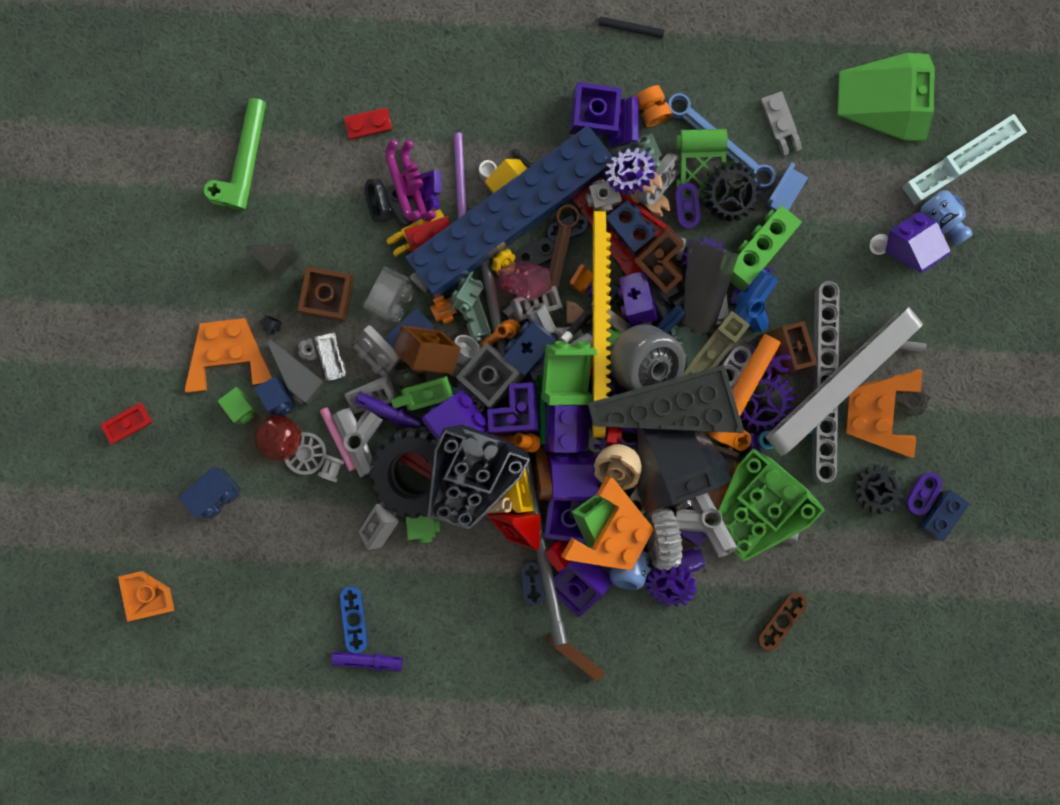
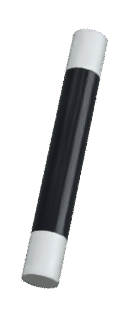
M593 303L559 338V341L568 343L593 316Z

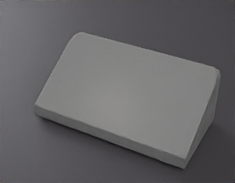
M379 504L375 505L359 530V534L368 550L381 548L399 522L395 516Z

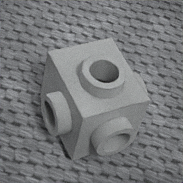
M604 179L593 182L592 186H589V194H586L588 207H593V211H606L607 214L612 212L613 208L621 205L620 193H616L614 188L609 186L608 181L605 182Z

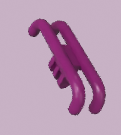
M392 139L386 148V162L403 215L408 221L414 222L421 218L429 222L436 217V213L433 210L427 212L420 192L423 182L419 179L421 176L419 171H417L418 166L416 163L411 164L409 157L413 142L407 140L402 146L401 161L404 172L399 174L394 157L398 142ZM407 196H413L417 210L411 211Z

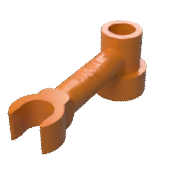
M514 319L504 321L496 327V332L478 343L480 348L486 342L493 345L504 337L513 338L518 336V331L521 329L520 324Z
M535 434L495 435L504 438L517 447H521L527 452L534 453L540 447V438Z

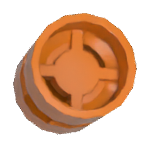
M659 85L644 89L635 95L638 98V109L643 111L641 116L646 127H653L663 123L672 116L668 103L663 102L665 96Z

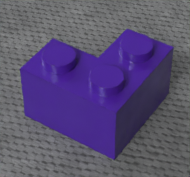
M532 382L509 384L510 408L487 409L489 433L498 435L540 431L537 385Z

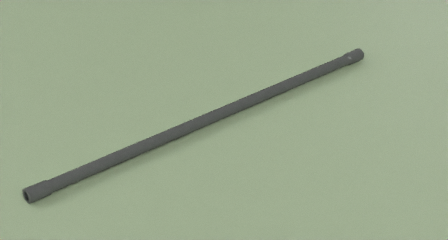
M490 258L480 268L494 333L496 332V327L503 322L491 268L492 260ZM504 337L495 343L496 349L503 355L506 353L503 349L507 345L506 338ZM508 395L506 400L508 408H510V395ZM517 447L519 450H521L529 456V453L527 451H524L521 447ZM529 460L526 471L534 511L531 512L541 515ZM540 517V547L536 553L550 619L553 645L555 646L567 643L561 619L551 564L545 554L548 549Z

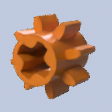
M443 295L433 299L435 305L430 306V309L437 322L443 320L444 324H447L454 320L452 315L457 313L455 308L450 313L453 305L450 303L451 298L444 299Z

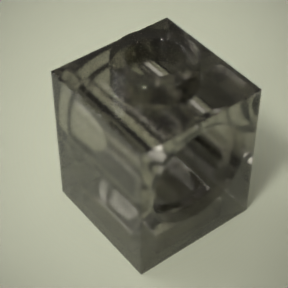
M922 389L921 392L896 391L895 404L909 416L921 415L928 408L929 405L926 403L931 397ZM909 394L916 398L914 406L909 404L907 400Z

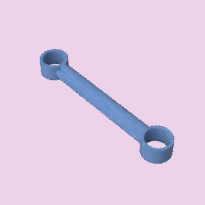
M677 93L669 99L668 105L672 112V117L677 119L683 118L696 130L716 129L690 107L691 103L686 95ZM675 100H682L686 103L687 108L684 112L677 113L672 109L671 103ZM728 139L726 155L735 161L736 164L739 162L744 163V168L750 166L752 168L751 173H757L762 170L768 172L771 176L770 183L761 184L756 188L762 190L769 188L775 180L774 169L768 165L757 164Z

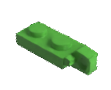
M447 376L406 387L401 390L402 395L391 399L393 408L406 405L407 410L410 409L412 411L444 402L452 397L453 393Z

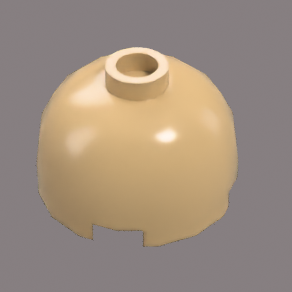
M621 444L609 445L598 454L594 464V475L601 483L604 482L606 476H610L619 486H623L622 490L633 488L638 483L642 468L639 455L628 446Z

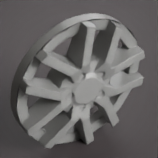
M303 432L294 435L288 440L284 448V460L287 466L293 472L301 475L317 472L326 460L325 455H327L324 442L312 433ZM305 436H310L309 445L304 444ZM301 437V445L293 441ZM314 438L320 443L319 445L312 446ZM291 444L298 447L296 452L288 450ZM322 447L323 453L315 454L314 449ZM288 453L296 455L291 461H289ZM322 456V460L318 464L314 457ZM298 459L300 464L295 469L292 464ZM313 461L316 468L311 470L308 462ZM305 464L308 471H300L299 469Z

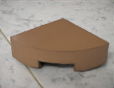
M566 301L567 324H573L582 315L584 310L578 304Z

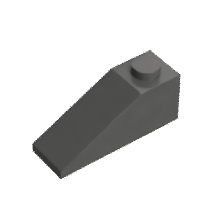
M270 339L268 341L269 348L288 389L293 392L291 397L300 404L303 402L310 404L326 383Z

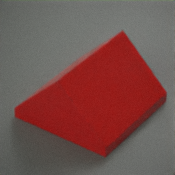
M513 509L508 513L485 514L508 541L536 551L539 549L541 515L533 512L517 513Z

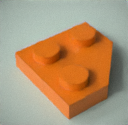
M144 571L118 577L127 622L175 611L170 588Z

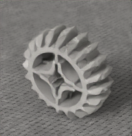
M669 508L648 511L645 518L654 528L646 543L647 553L650 555L652 565L659 570H671L674 566L675 568L678 567L681 563V551L683 548L679 524L674 513Z

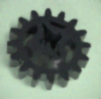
M879 464L873 465V471L870 467H866V474L858 473L861 480L854 481L858 489L853 490V493L859 494L856 502H863L862 509L870 507L869 513H875L878 510L879 514H884L885 509L888 512H892V505H900L897 499L904 498V495L899 492L905 486L898 483L902 480V477L895 478L896 470L888 472L887 465L883 466L881 470ZM878 474L874 481H867L872 475ZM879 485H880V488L883 489V491H886V492H885V493H878V490H876L875 488H873V487H871V486H879ZM865 490L868 492L870 499L866 497ZM886 497H889V498H890V500H889L888 502H886L885 504L880 505V503H882V501H883L884 498H886Z

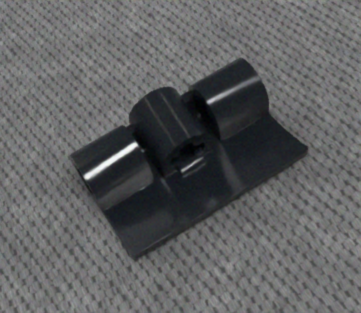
M651 281L658 320L648 322V324L656 327L676 306H680L684 311L695 306V299L689 289L684 288L679 281L671 290L665 293L654 281ZM619 300L616 302V305L622 314L621 306H624V300Z

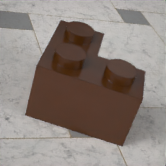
M667 225L635 255L634 261L665 293L683 279L682 272L670 259L684 247V241Z

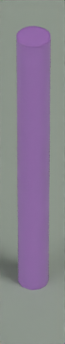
M454 133L459 219L467 213L462 133Z

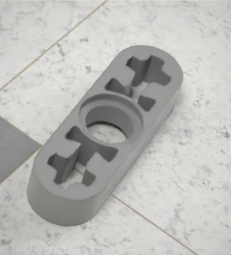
M668 153L662 159L661 168L656 172L661 177L662 188L660 189L654 185V194L638 191L639 202L648 205L655 204L680 173V155Z

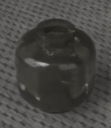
M401 360L394 368L393 379L399 388L403 390L425 382L426 374L425 372L419 373L411 370L410 366Z

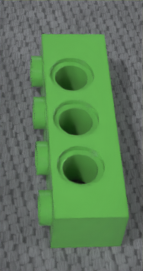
M782 205L776 212L772 209L763 219L766 221V224L763 227L758 225L751 233V236L754 238L750 242L745 240L737 250L740 252L738 257L732 256L724 265L727 270L722 276L740 291L748 288L760 271L802 223ZM770 229L776 231L777 235L773 234ZM757 244L761 245L764 250L759 249ZM743 260L749 261L751 266L746 265Z

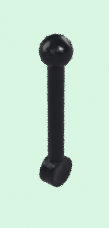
M518 149L512 150L511 154L513 157L520 159L528 168L532 166L520 154Z

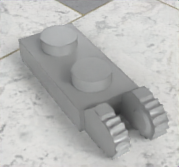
M783 92L761 98V105L782 155L789 154V148L784 139L789 136L795 151L802 150L801 141Z

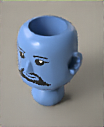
M943 190L921 207L920 212L936 221L943 234L948 232L955 245H960L973 235L972 230L961 222L966 217V211L963 208V202L957 195Z
M642 550L632 570L611 567L610 580L612 583L628 590H637L643 587L646 576L651 571V568L648 567L650 555Z

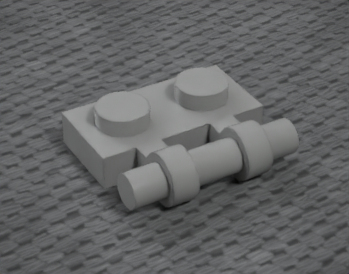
M370 325L362 331L357 340L358 342L353 346L358 352L357 356L361 360L365 359L372 367L371 370L381 377L389 376L390 371L396 367L401 359L394 349Z

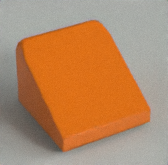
M581 264L572 277L569 286L577 292L584 294L588 285L593 280V274Z

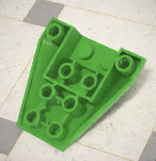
M905 53L840 71L838 78L837 116L903 141L925 142L934 112L935 68L930 55Z
M754 448L738 464L719 508L722 521L737 546V549L733 552L744 561L807 529L825 511L823 506L806 487L773 459Z

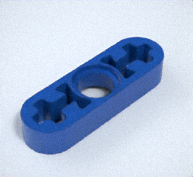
M349 586L342 590L340 602L346 647L351 653L356 654L365 650L368 641L361 591L357 587ZM349 590H352L353 594H357V598L353 599L354 606L359 605V610L351 609L346 611V607H351L350 600L345 599V595L349 594ZM351 613H356L360 617V623L357 626H351L348 623V616ZM361 628L362 633L358 632L357 637L358 640L363 641V644L359 645V649H356L355 645H351V641L354 640V633L349 634V630Z

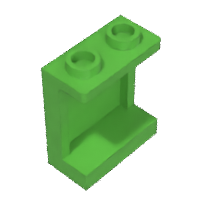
M556 341L554 345H546L541 399L548 405H587V403L593 402V395L588 392L591 358L592 355H597V349L590 346L589 342L578 341L576 345H569V343L563 341Z

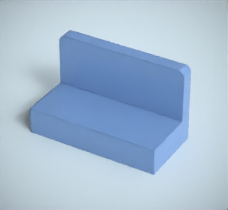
M793 162L787 168L765 205L775 212L781 205L789 211L808 177L793 169L796 165Z

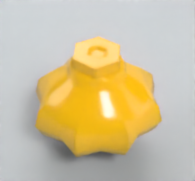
M509 249L499 251L491 258L493 260L492 270L497 275L508 273L510 268L514 266L516 256Z

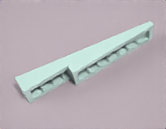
M1013 114L910 180L902 188L912 203L916 205L1027 131L1015 114Z

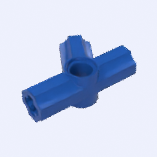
M763 269L750 288L738 294L736 298L737 307L733 311L750 324L749 328L753 332H763L768 328L769 319L765 312L766 303L764 301L778 282L775 276Z

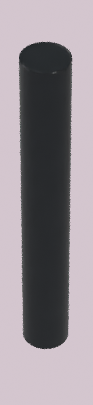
M601 16L598 24L663 38L665 29Z

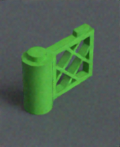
M726 129L681 130L680 135H676V148H680L681 180H676V189L680 184L688 182L693 177L701 185L697 189L699 198L707 196V194L700 192L702 188H707L706 185L700 182L694 175L703 166L715 174L706 165L712 157H721V163L726 162L728 144ZM695 157L701 164L691 173L686 168V158ZM699 157L707 158L704 161H702ZM686 190L682 192L684 198H688L691 194L686 193Z

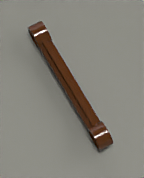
M564 205L557 212L559 228L545 289L556 286L557 292L571 231L579 221V212L572 205ZM562 210H572L576 215V220L569 225L563 224L560 221ZM548 293L546 297L549 306H553L550 294ZM553 311L549 312L551 319L553 316Z

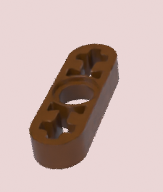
M540 444L539 449L531 453L537 495L539 500H551L552 481L547 452L544 451V445Z
M796 592L787 595L758 634L757 641L761 648L771 651L779 646L807 607V600L804 595ZM799 597L801 607H795L791 611L795 613L794 617L788 612L783 611L784 607L788 610L792 607V598L797 599ZM779 615H785L788 618V625L784 628H779L776 624V618ZM772 625L774 629L782 633L780 636L775 633L772 637L774 643L765 646V639L763 637L764 635H771L773 630L769 628Z
M550 634L547 637L546 641L597 682L605 674L600 667L578 652L570 643L567 642L554 646L552 635Z

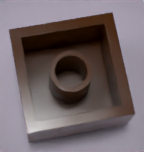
M306 266L297 311L305 316L346 323L355 279L351 274Z
M401 325L394 351L401 357V360L410 366L411 370L423 373L424 370L431 371L438 375L454 372L461 350L441 330Z

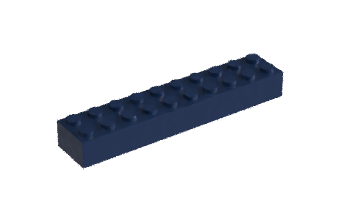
M587 125L406 256L407 265L432 298H437L499 251L584 191L593 182L606 175L605 172L608 171L607 164H613L611 160L613 156Z

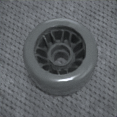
M637 325L627 329L615 341L609 356L611 361L609 368L613 379L628 392L682 377L685 369V353L681 344L671 335L652 325Z

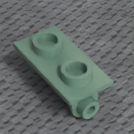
M473 271L467 279L463 278L458 286L460 291H454L450 303L453 304L450 313L455 308L461 313L470 312L479 294L482 292V282L471 278Z
M478 297L471 311L462 314L466 320L470 336L477 343H480L492 333Z

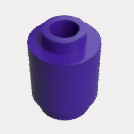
M692 548L681 551V563L676 568L684 567V573H692L705 567L701 550Z

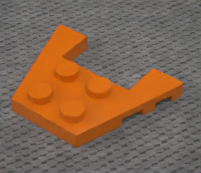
M245 318L200 323L185 393L207 391L206 367L250 362L253 385H260L272 378L266 361Z
M917 369L911 373L898 374L888 379L860 384L848 396L846 433L914 458L916 437L912 435H893L892 428L896 391L921 392L922 370Z
M606 476L597 495L614 504L615 508L592 548L571 538L561 557L569 561L632 570L654 528L612 477Z

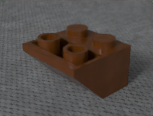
M804 321L764 333L781 342L775 357L780 355L791 356L790 360L783 359L781 361L782 367L789 368V371L780 372L774 367L771 379H774L777 374L784 376L817 365ZM764 334L756 336L758 344L761 341Z

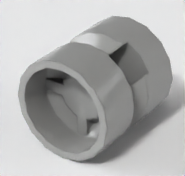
M459 335L453 341L461 350L454 372L448 373L451 376L457 377L481 349L477 341L467 335Z

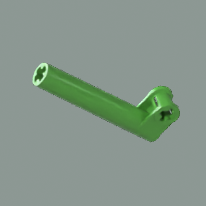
M249 98L231 183L211 180L205 184V196L212 204L235 210H246L265 112V101ZM216 189H218L220 193H216L215 196H213L211 193L216 192Z

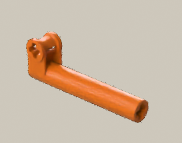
M764 334L732 388L739 416L742 414L781 343L767 334ZM745 430L744 433H706L719 442L739 451L747 449L751 443V435Z

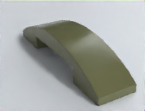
M731 311L684 370L682 376L717 367L750 324Z

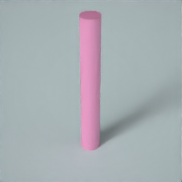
M328 407L320 410L349 472L356 469L348 450L344 447L343 438Z

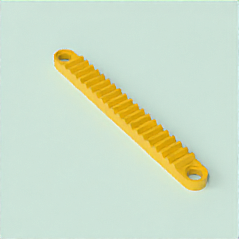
M594 211L592 347L597 349V355H592L593 401L607 398L611 391L607 387L611 382V379L607 378L611 373V370L607 369L611 364V361L608 360L611 354L608 351L611 345L608 342L611 333L608 332L611 324L608 323L611 315L608 314L611 306L608 305L611 300L609 296L611 291L609 287L611 282L609 278L611 273L609 269L611 264L609 260L611 255L609 251L611 234L606 232V211ZM592 422L593 438H605L606 427L593 426Z

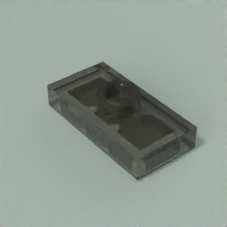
M335 333L312 338L324 382L347 376Z

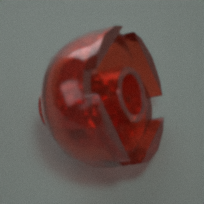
M273 415L259 423L255 430L254 440L256 448L263 456L271 460L284 461L297 453L299 442L302 440V434L295 421L286 416Z

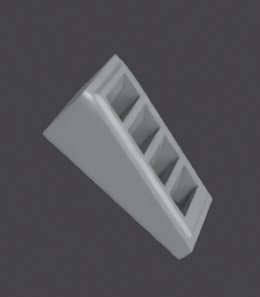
M556 286L511 300L516 321L521 322L528 319L527 315L523 314L520 303L523 302L527 312V309L530 308L528 300L532 299L533 305H538L537 297L539 296L548 312L562 308ZM548 293L550 294L553 306H549L546 297Z
M385 376L345 393V398L353 414L366 411V409L354 405L355 397L358 396L359 391L386 404L392 403L391 399H394L397 393L390 377Z

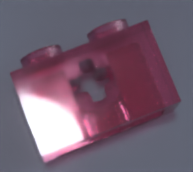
M517 260L498 270L502 290L532 301L552 290L549 269Z

